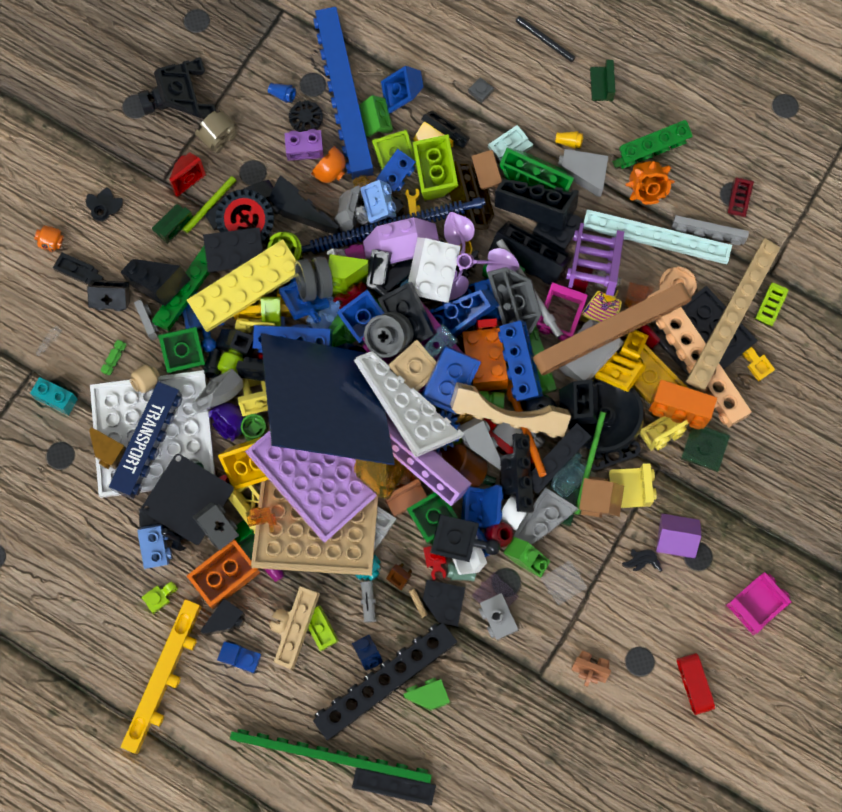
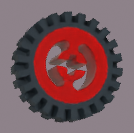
M248 189L236 190L226 195L216 210L215 222L219 232L239 230V226H249L247 222H241L242 216L239 213L236 216V223L232 222L231 217L232 212L237 206L245 204L251 206L252 209L251 211L242 210L241 212L243 215L248 214L250 216L248 218L250 223H253V215H258L259 221L256 228H260L261 242H263L269 236L274 224V212L268 200L260 193Z

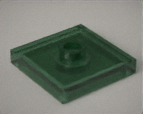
M691 427L681 460L718 472L730 435L707 427L704 429Z

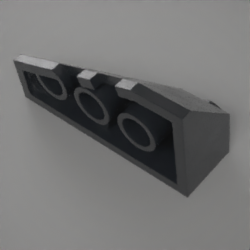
M280 176L268 198L273 212L330 234L336 233L338 236L340 232L339 226L323 211L319 210L317 212L310 199L304 200L298 193L300 190Z

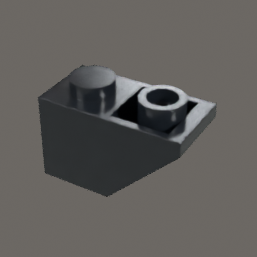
M222 329L216 341V348L227 352L234 350L241 353L243 358H251L254 351L253 336L239 330Z

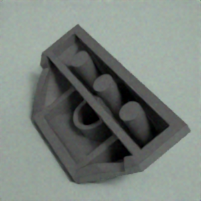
M508 267L488 271L487 274L493 294L499 304L498 310L502 324L505 325L520 320L525 321L530 336L541 317L531 278Z

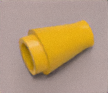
M579 131L557 132L555 142L573 149L581 148L583 133H579Z

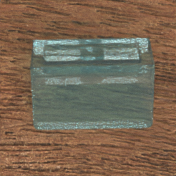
M580 453L553 477L550 487L564 499L582 484L586 467L580 463L582 457Z

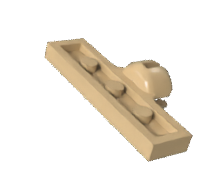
M300 586L292 610L278 609L274 612L272 617L280 621H270V628L281 635V642L274 663L294 669L320 595L319 592Z

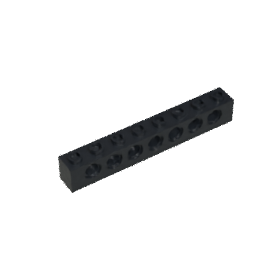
M435 623L428 629L429 633L424 637L422 635L418 636L412 641L413 645L408 649L404 647L399 650L394 660H386L380 665L381 669L378 672H370L363 678L365 681L359 686L357 683L347 690L348 694L343 698L338 696L334 699L329 709L325 710L323 708L314 715L316 718L313 722L327 741L331 740L455 646L457 640L445 624L441 623L439 625ZM429 639H436L439 643L438 647L435 649L429 648L427 645ZM413 651H420L423 655L422 659L414 661L411 658ZM404 663L407 667L406 671L403 673L396 672V664ZM388 675L390 683L385 686L379 683L380 676ZM366 687L374 689V694L370 698L363 696V690ZM355 699L358 702L355 710L347 709L346 704L348 700ZM335 711L341 713V719L337 723H333L330 720L331 713Z

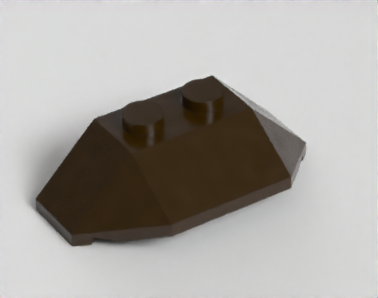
M456 160L454 165L458 187L449 192L452 204L454 206L455 201L459 204L458 200H462V203L473 201V198H484L486 205H483V208L464 210L465 214L462 216L470 219L475 229L487 230L494 217L488 190H481L471 161Z

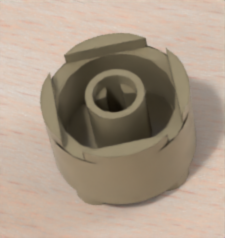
M219 109V113L214 111L200 123L202 127L200 131L198 129L195 131V135L209 150L219 153L224 148L223 144L227 140L232 141L238 134L236 132L237 125L222 109Z

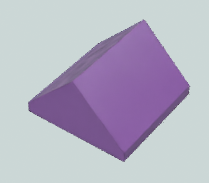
M661 513L656 552L695 559L701 539L700 520Z

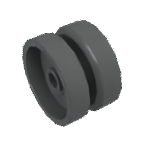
M324 256L312 258L311 263L308 259L295 262L296 284L303 302L313 301L316 296L320 299L332 296V276L329 264Z
M395 311L386 312L372 318L364 331V339L368 349L382 358L392 357L404 351L412 343L414 335L413 326L409 319Z

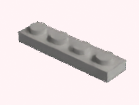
M675 215L671 229L677 232L692 233L698 237L706 236L715 241H729L733 245H744L749 231L677 215Z

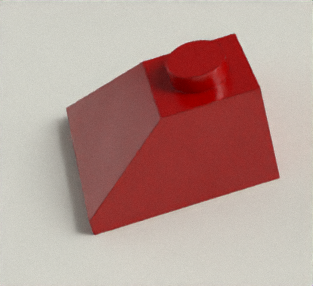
M189 152L187 155L181 156L175 163L169 181L177 197L206 176L201 159Z

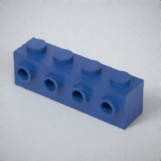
M520 320L499 326L500 332H498L500 342L504 345L503 357L508 362L509 369H507V374L513 383L511 391L514 399L516 398L517 401L523 402L542 397L543 392L537 367L532 359L534 354L526 322Z
M254 325L253 349H258V353H262L261 333L332 346V329Z

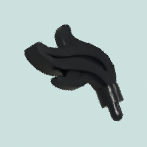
M632 549L631 556L633 559L622 563V566L625 568H634L633 571L643 569L646 564H651L659 572L663 571L660 567L661 563L657 560L656 553L652 550L636 552L635 549Z

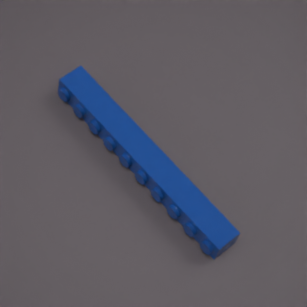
M331 7L315 10L316 18H313L315 29H319L317 40L318 44H322L323 47L320 50L321 58L326 60L324 71L325 76L330 78L327 84L329 92H333L334 96L331 97L332 107L337 109V113L334 116L336 125L340 124L341 127L338 130L340 141L343 140L345 145L342 146V152L348 159L346 163L347 174L351 173L352 180L373 176V165L337 8Z

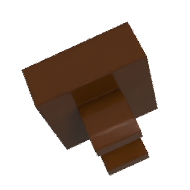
M403 563L395 564L386 578L401 591L412 576L411 569L406 572L402 568L404 566Z

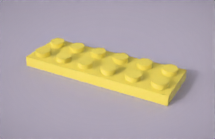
M282 239L190 297L187 301L205 331L209 332L260 300L261 297L268 295L295 277L296 259Z

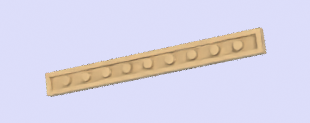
M766 238L762 240L690 372L686 383L701 392L705 390L781 247Z

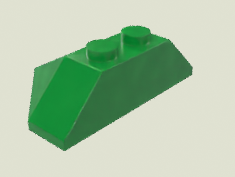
M509 147L506 148L500 162V167L507 180L526 182L528 186L539 184L544 185V188L555 190V187H558L568 192L574 180V177L563 169L529 153Z

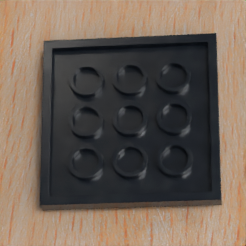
M705 286L692 297L689 303L682 306V309L705 343H707L726 306ZM671 323L672 328L679 329L676 323ZM742 323L737 328L719 362L723 370L758 341ZM656 326L653 332L660 338L659 345L689 376L687 365L678 358L677 350L668 343L663 329H659ZM681 339L683 344H690L687 339ZM692 354V358L698 360L699 356Z

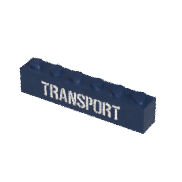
M157 382L109 484V488L112 491L133 500L135 495H139L142 489L141 482L144 477L148 476L150 472L149 465L157 457V448L166 437V428L174 420L175 415L173 413L176 407L178 408L181 405L183 397H181L182 394L179 389Z

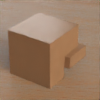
M589 476V479L584 478L579 508L581 515L602 518V514L620 517L624 486L607 481L608 479L591 476Z

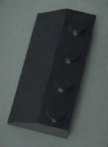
M507 221L497 231L488 250L491 251L499 248L496 243L503 239L526 273L539 277L544 283L549 285L552 282L557 283L573 256L510 221Z

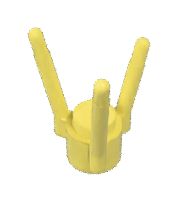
M238 317L235 330L248 334L252 333L254 325L275 326V323L262 322V319Z

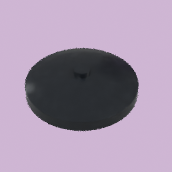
M599 379L593 380L598 387V417L600 411L606 413L596 453L619 451L630 445L641 432L645 419L643 402L633 387L627 392ZM597 424L579 425L592 437L584 447L590 450Z

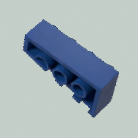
M479 290L438 308L431 309L429 312L453 340L477 323V320H481L499 307V304L490 290Z

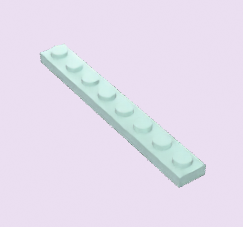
M588 209L584 219L583 229L613 237L616 236L617 230L624 231L623 239L726 265L729 261L732 248L730 244Z

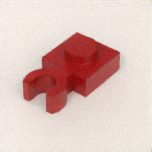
M431 546L424 547L423 551L427 568L433 567L431 572L432 580H436V572H441L443 579L446 578V571L441 567V565L446 564L445 556L430 553Z

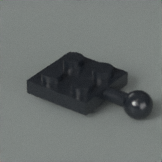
M439 514L430 553L470 562L473 547L485 549L488 554L495 555L500 551L501 546L495 539L488 541L475 539L479 523Z

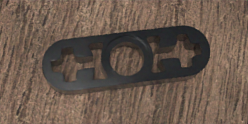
M634 440L630 445L632 448L635 447L636 450L634 454L631 451L624 454L625 458H623L622 452L626 451L629 445L623 448L622 451H616L619 455V459L616 461L610 460L608 453H595L594 458L596 461L603 458L602 454H604L605 460L601 461L598 467L593 464L591 471L598 472L636 458L641 451L640 444Z

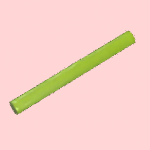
M231 176L182 230L188 234L237 180Z

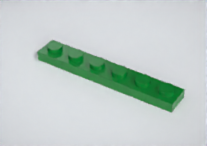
M203 246L185 272L190 281L166 306H161L152 319L154 325L170 331L188 305L187 299L195 295L209 275L205 246Z

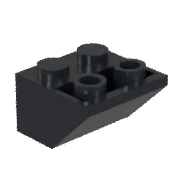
M593 379L573 381L559 389L560 408L567 409L571 414L568 426H575L576 423L578 425L597 424L599 418L598 387Z

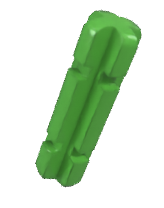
M121 340L115 342V348L111 349L105 361L106 365L103 364L101 372L105 375L110 376L112 374L113 366H116L122 355L121 351H124L126 348V343Z

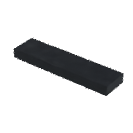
M356 768L352 788L432 805L436 785Z

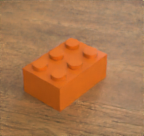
M500 328L462 332L464 354L481 361L473 378V386L478 391L507 389L508 375L503 357V343L500 342L498 336Z
M660 380L654 390L648 411L657 417H669L676 423H682L687 420L690 427L704 429L712 418L718 397Z
M234 539L186 577L210 608L214 610L223 599L227 600L259 575L260 571L257 568L251 567L250 558Z

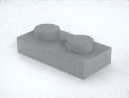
M142 300L134 302L150 340L157 339L156 332L159 329L150 320L149 315H152L148 304L144 305Z

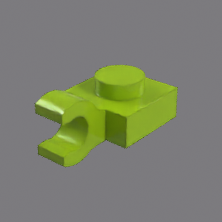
M171 581L163 589L157 585L141 598L150 611L155 614L170 602L167 597L177 591L178 588Z

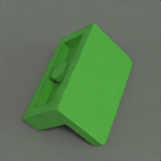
M372 95L359 104L366 137H371L377 132L389 134L393 131L385 98Z

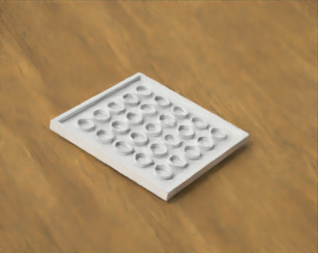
M204 370L163 375L158 378L159 382L179 389L183 399L181 405L178 408L176 407L173 413L175 416L172 424L166 428L167 434L164 441L160 442L157 448V457L149 465L150 472L148 476L144 477L141 482L142 489L140 493L153 490L176 454L183 455L215 475L211 425L208 416L209 410L197 413L192 408V404L206 387ZM130 380L90 385L93 428L127 448L154 388L147 393L137 392L132 387ZM177 456L176 461H180L181 456ZM96 458L99 497L121 495L109 488L116 470L111 467L109 469L104 468L98 464L99 460Z

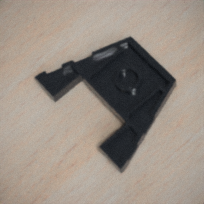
M201 57L195 58L193 61H184L182 64H172L155 70L154 75L162 105L205 119L209 114L216 111L214 104L197 103L190 75H203L205 72Z

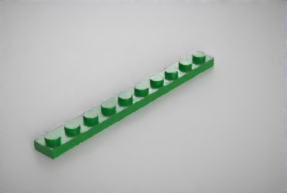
M237 729V732H231L230 740L425 783H430L432 775L428 774V770L416 768V771L408 770V765L396 763V767L388 765L389 761L376 759V763L370 762L367 756L356 755V758L348 757V752L339 750L336 751V754L328 752L329 748L317 746L316 750L310 749L307 743L297 742L296 745L288 744V739L277 737L276 741L269 740V735L257 733V737L249 735L250 731Z

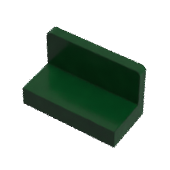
M606 60L605 67L590 68L592 101L614 100L616 93L614 60Z
M176 204L152 227V230L168 244L193 217L192 213L186 207L183 209L179 204Z

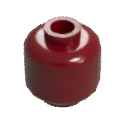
M500 521L498 525L486 527L484 535L487 541L495 539L500 543L501 547H505L513 540L514 533L508 523Z

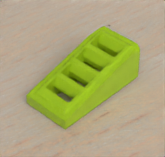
M771 283L755 319L773 326L789 289ZM769 298L774 299V300L778 301V304L775 303V302H773V301H771V300H768V299H769ZM765 305L775 308V311L765 307ZM762 312L772 315V318L763 315Z

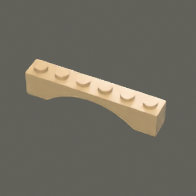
M456 382L450 402L452 410L457 414L465 415L467 413L477 419H491L492 422L497 424L504 422L517 429L524 427L533 433L544 432L554 438L565 436L571 414L567 409L551 405L526 412L506 410L489 402L480 394L475 386Z

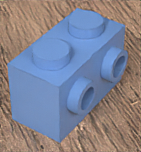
M163 524L144 526L137 530L144 569L168 565L170 559H172L171 547H167L166 542L169 538L161 534V530L164 528Z

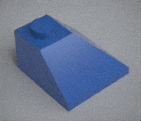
M404 66L381 81L383 98L386 100L389 114L412 101L424 86L420 70Z
M366 290L336 313L361 345L364 343L362 338L364 337L365 327L372 318L383 314L384 311L370 292Z

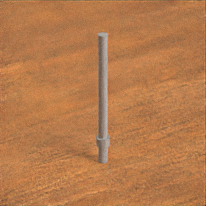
M503 239L496 243L499 248L510 252ZM519 266L516 272L526 276ZM535 291L544 323L550 327L556 338H559L563 333L556 324L557 320L553 314L549 313Z

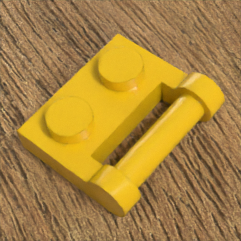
M615 352L595 374V378L629 392L638 377L644 373L646 365L626 359ZM614 362L619 363V364H621V365H623V366H626V367H628V368H630V369H633V371H630V370H628V369H626V368H623V367H621V366H619V365H616V364H614Z

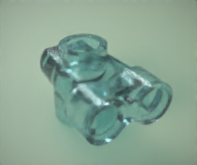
M444 324L436 329L437 333L424 346V349L431 357L439 354L444 346L452 347L458 342ZM434 342L439 343L440 347L438 349L433 347Z

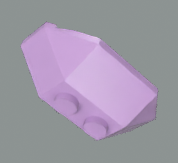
M413 217L377 226L363 241L365 257L370 260L372 249L392 252L390 264L413 259L417 237L439 241L436 224Z

